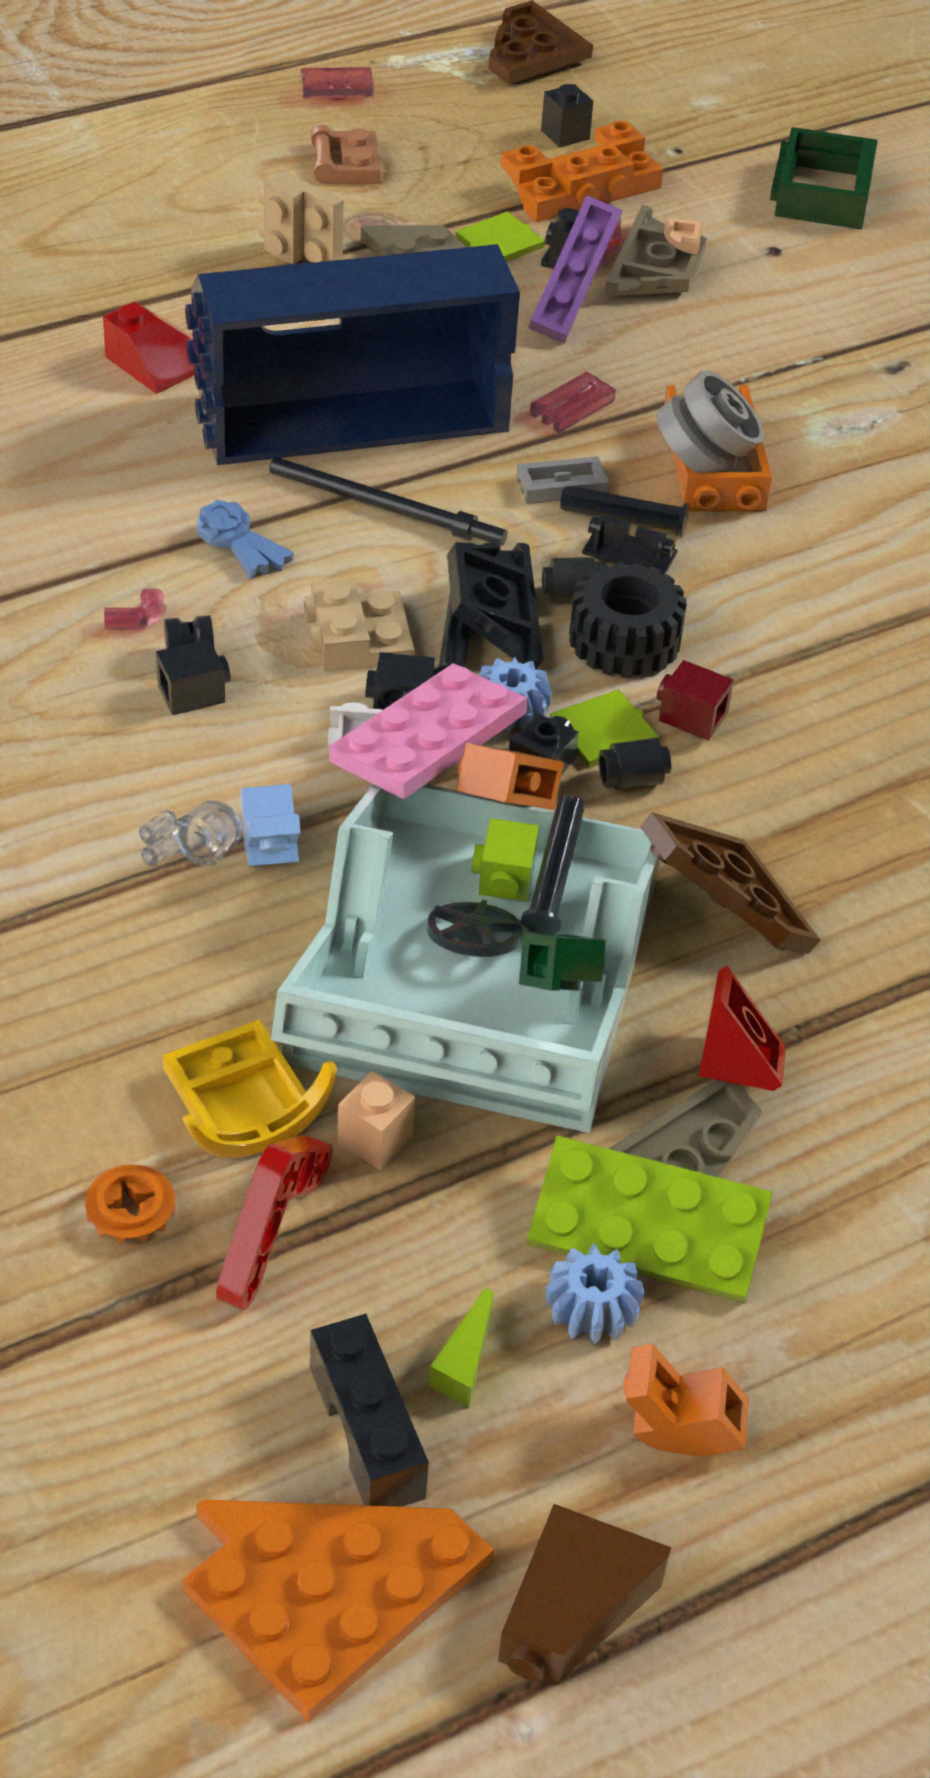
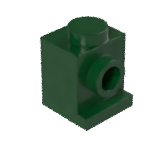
M524 932L519 984L550 991H560V989L577 991L580 990V981L602 982L605 967L606 940L573 934Z

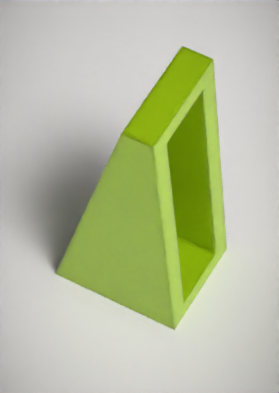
M486 1287L430 1365L429 1386L469 1408L493 1311L494 1291Z

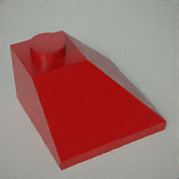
M135 301L103 316L105 357L154 393L158 394L194 376V365H189L186 349V340L193 338L165 318Z

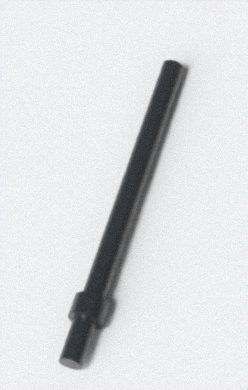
M274 457L270 463L269 471L272 474L451 530L453 536L470 541L472 538H477L503 546L507 539L508 531L506 529L478 521L476 515L459 511L455 514L278 457Z

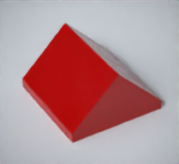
M728 965L718 970L698 1076L775 1091L783 1086L786 1046Z

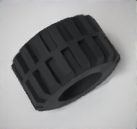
M623 562L613 563V566L602 565L596 567V572L588 571L583 575L582 581L577 582L573 593L569 642L571 647L575 648L576 656L580 660H587L586 665L592 669L600 668L604 674L611 676L613 674H621L623 678H632V675L637 674L641 677L649 676L652 670L660 672L666 669L667 663H673L677 658V652L680 651L687 606L686 598L683 597V589L680 585L674 584L675 579L671 576L662 575L659 569L654 567L646 568L639 563L626 565Z

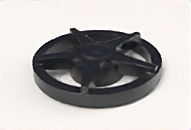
M482 900L480 903L456 902L442 906L436 905L428 916L427 933L433 942L451 952L473 957H493L515 950L521 943L523 927L522 921H519L511 913L488 905L487 900ZM443 919L454 925L440 931L436 924ZM495 932H513L509 939L499 943L494 937Z

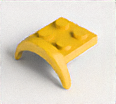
M260 1019L162 1055L163 1069L190 1113L183 1117L186 1128L194 1141L209 1154L221 1158H242L263 1152L271 1143L297 1136L317 1118L324 1108L332 1092L337 1074L336 1064L333 1061L325 1062L318 1077L306 1092L275 1042L271 1041V1036Z

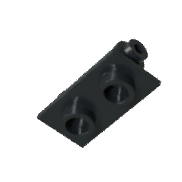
M604 514L600 518L596 516L591 518L588 533L592 535L584 546L582 554L604 562H623L626 565L639 563L646 568L654 567L659 569L660 574L666 575L678 553V550L675 549L676 540L669 539L668 533H661L638 526L634 537L629 535L630 523L608 517Z

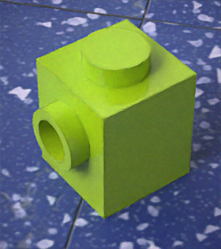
M490 818L485 845L475 844L471 873L480 874L478 895L528 902L536 861L539 825Z

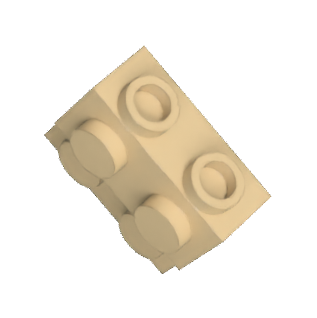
M286 171L279 173L262 185L258 193V200L264 205V218L259 225L258 232L264 238L265 251L292 265L302 259L311 263L343 260L344 199Z
M356 580L311 584V596H304V615L306 623H314V626H310L312 653H320L324 671L377 667L379 652L414 655L415 649L400 590L359 594Z

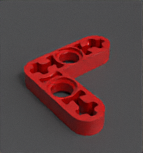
M302 1135L271 1143L263 1151L255 1168L216 1288L217 1300L242 1310H246L251 1305L261 1285L289 1199L313 1192L319 1188L331 1163L333 1145L307 1135Z

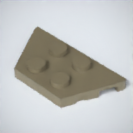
M642 205L606 281L605 295L624 296L688 292L705 253L707 238L701 235L698 255L675 248L665 238V224L652 218V208Z
M381 225L361 227L360 240L376 256L466 247L444 225Z

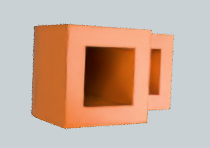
M653 1343L632 1347L629 1373L624 1378V1393L628 1404L635 1409L633 1435L637 1439L660 1451L698 1457L745 1450L749 1397L723 1367L680 1375Z

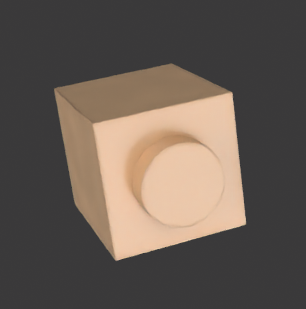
M371 1070L338 1104L337 1144L381 1171L413 1137L415 1096Z

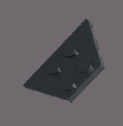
M455 542L447 554L452 615L514 659L516 657L518 663L525 664L533 661L535 670H537L544 659L529 545L517 543L513 550H500L501 547L498 543L476 545L467 542Z

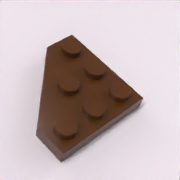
M531 0L505 8L502 24L499 25L495 37L494 48L491 49L489 55L488 69L507 84H517L524 79L536 75H545L552 70L564 66H573L577 62L592 58L593 44Z
M654 812L640 826L652 843L650 845L652 853L660 861L674 867L698 885L718 905L728 908L760 932L775 948L781 951L789 949L809 954L821 941L744 839Z

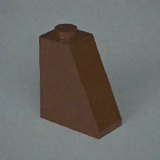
M553 1504L502 1630L498 1662L506 1664L513 1673L531 1681L544 1679L558 1684L661 1588L672 1547Z

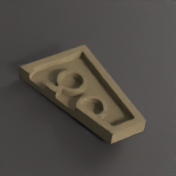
M714 1080L608 1149L719 1177L757 1123L762 1110L739 1084Z

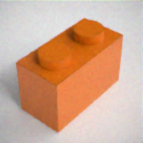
M466 743L464 755L458 764L457 773L459 779L456 791L506 803L554 809L564 762L510 750Z

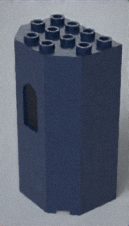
M499 245L197 274L191 286L192 304H185L188 330H193V339L186 340V349L189 365H194L195 385L199 391V398L195 399V412L198 424H203L202 433L205 449L213 450L217 465L269 460L274 457L286 458L509 432L514 375L511 366V353H515L520 291ZM339 318V324L279 331L269 330L264 327Z

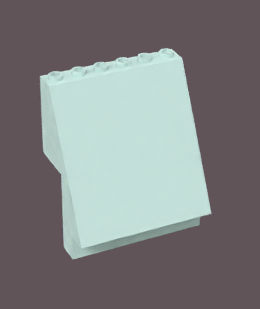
M372 784L339 827L325 924L277 991L271 1041L283 1043L282 1054L290 1066L320 1072L325 1062L333 1061L337 1066L336 1076L361 1081L372 1070L409 1093L590 1133L657 882L661 861L652 853L650 849L651 841L641 829L582 817L558 912L561 928L555 934H573L606 940L605 967L602 982L580 981V990L577 991L561 989L560 991H550L520 985L519 974L523 933L532 931L522 925L521 943L512 952L493 957H473L451 952L433 942L427 933L428 916L436 905L442 906L456 902L480 903L482 900H487L488 905L501 908L521 921L522 913L530 909L555 811L506 803L427 784L406 799H402ZM490 818L539 825L536 861L528 902L478 895L480 874L471 873L475 844L485 845ZM442 919L436 925L441 931L454 924ZM495 932L494 937L499 943L509 939L513 932Z

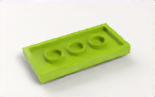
M557 1135L527 1237V1244L564 1255L569 1254L571 1248L584 1255H588V1251L594 1243L600 1254L606 1256L618 1248L619 1255L621 1256L620 1263H635L638 1275L746 1303L773 1191Z

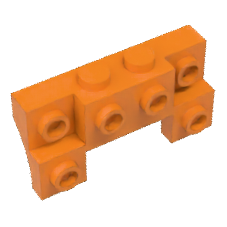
M614 121L610 125L595 128L594 141L599 146L547 159L534 145H522L517 149L502 152L500 166L508 173L515 184L525 212L535 222H540L557 217L561 209L571 208L580 211L586 196L609 203L660 189L662 186L663 168L644 151L645 137L628 121Z

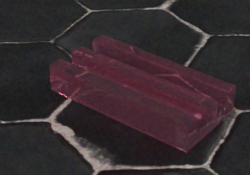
M586 371L531 402L530 415L534 418L542 415L541 422L548 426L554 423L553 430L561 433L614 402L616 389Z

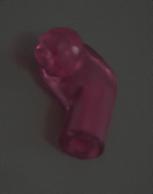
M146 588L140 594L141 604L135 607H105V630H142L165 614L167 605L163 603L165 598L164 592L158 588Z

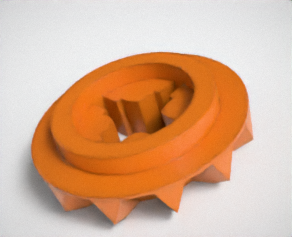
M136 1164L114 1167L102 1173L90 1185L85 1198L87 1220L96 1227L100 1237L106 1235L113 1236L120 1245L126 1239L139 1238L145 1244L149 1234L155 1231L165 1232L167 1221L171 1216L175 1215L174 1189L162 1173L151 1167ZM126 1192L128 1198L132 1199L135 1205H139L137 1216L129 1214L126 1208H122V1201H124L123 1193Z

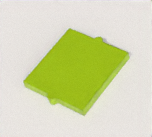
M509 212L499 214L455 232V237L467 247L498 244L506 262L545 247V240L532 231L529 224H523Z
M619 689L550 713V719L553 716H562L572 724L574 730L579 732L576 753L588 768L598 765L599 751L609 749L612 743L657 738L659 740L658 734L643 718V711L635 709Z

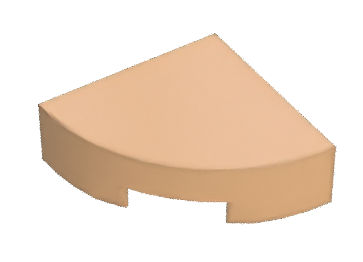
M665 218V238L675 248L698 255L703 223L677 218Z

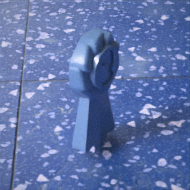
M215 500L213 504L200 509L197 520V533L210 546L230 548L248 578L253 579L257 574H268L269 564L282 571L284 563L293 560L294 553L249 530L250 516L237 502L228 503Z

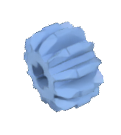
M514 657L512 662L505 663L501 659L496 658L493 666H482L479 676L527 697L526 714L506 727L508 734L512 728L518 727L523 730L538 713L543 716L546 715L548 706L551 705L552 691H550L546 671L535 670L533 661L521 664Z
M595 1243L589 1249L588 1255H584L571 1248L569 1254L566 1255V1262L556 1261L551 1269L550 1284L546 1287L545 1300L547 1301V1306L552 1307L551 1317L553 1318L554 1325L569 1324L568 1333L571 1340L582 1332L590 1334L589 1337L594 1346L601 1339L602 1333H606L613 1339L618 1340L620 1335L623 1334L624 1326L633 1327L634 1323L638 1320L639 1304L642 1303L644 1295L643 1282L637 1280L638 1272L635 1263H620L621 1256L619 1255L618 1248L607 1256L600 1254Z

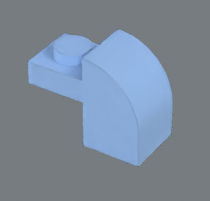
M291 784L242 788L239 800L248 866L299 862L297 841L301 831L299 813L294 814Z

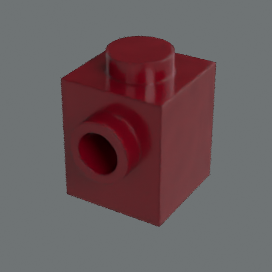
M683 660L672 675L666 674L659 685L656 696L657 700L661 701L658 721L709 741L728 714L734 679Z

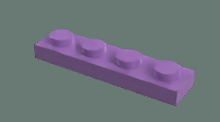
M586 196L532 316L529 329L560 342H566L622 213L621 209Z

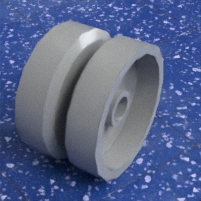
M709 370L698 373L686 384L683 391L684 396H673L659 409L656 415L659 429L674 453L695 473L729 472L736 465V456L744 457L749 455L764 439L762 424L747 400L727 380Z

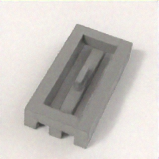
M598 456L517 464L516 479L520 483V489L524 493L526 504L560 501L563 489L568 486L608 493L609 481Z

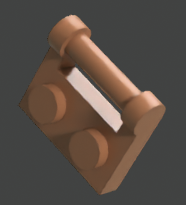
M317 125L312 129L311 142L316 149V162L313 170L314 177L318 182L380 183L376 131H367L360 128L350 131H332L326 125ZM330 150H340L341 164H334L331 160Z

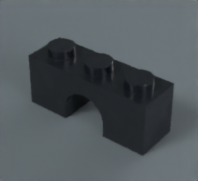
M367 1313L310 1330V1370L328 1415L339 1414L348 1444L349 1468L363 1504L402 1507L426 1499L429 1461Z

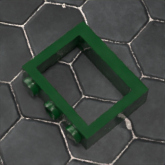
M791 127L789 141L781 142L779 158L773 178L770 201H777L774 216L862 230L878 140ZM799 166L856 175L854 191L793 182L795 168Z

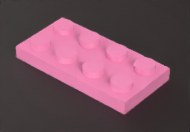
M453 663L329 746V762L402 799H406L460 761L464 755L466 743L482 745L525 715L527 697Z

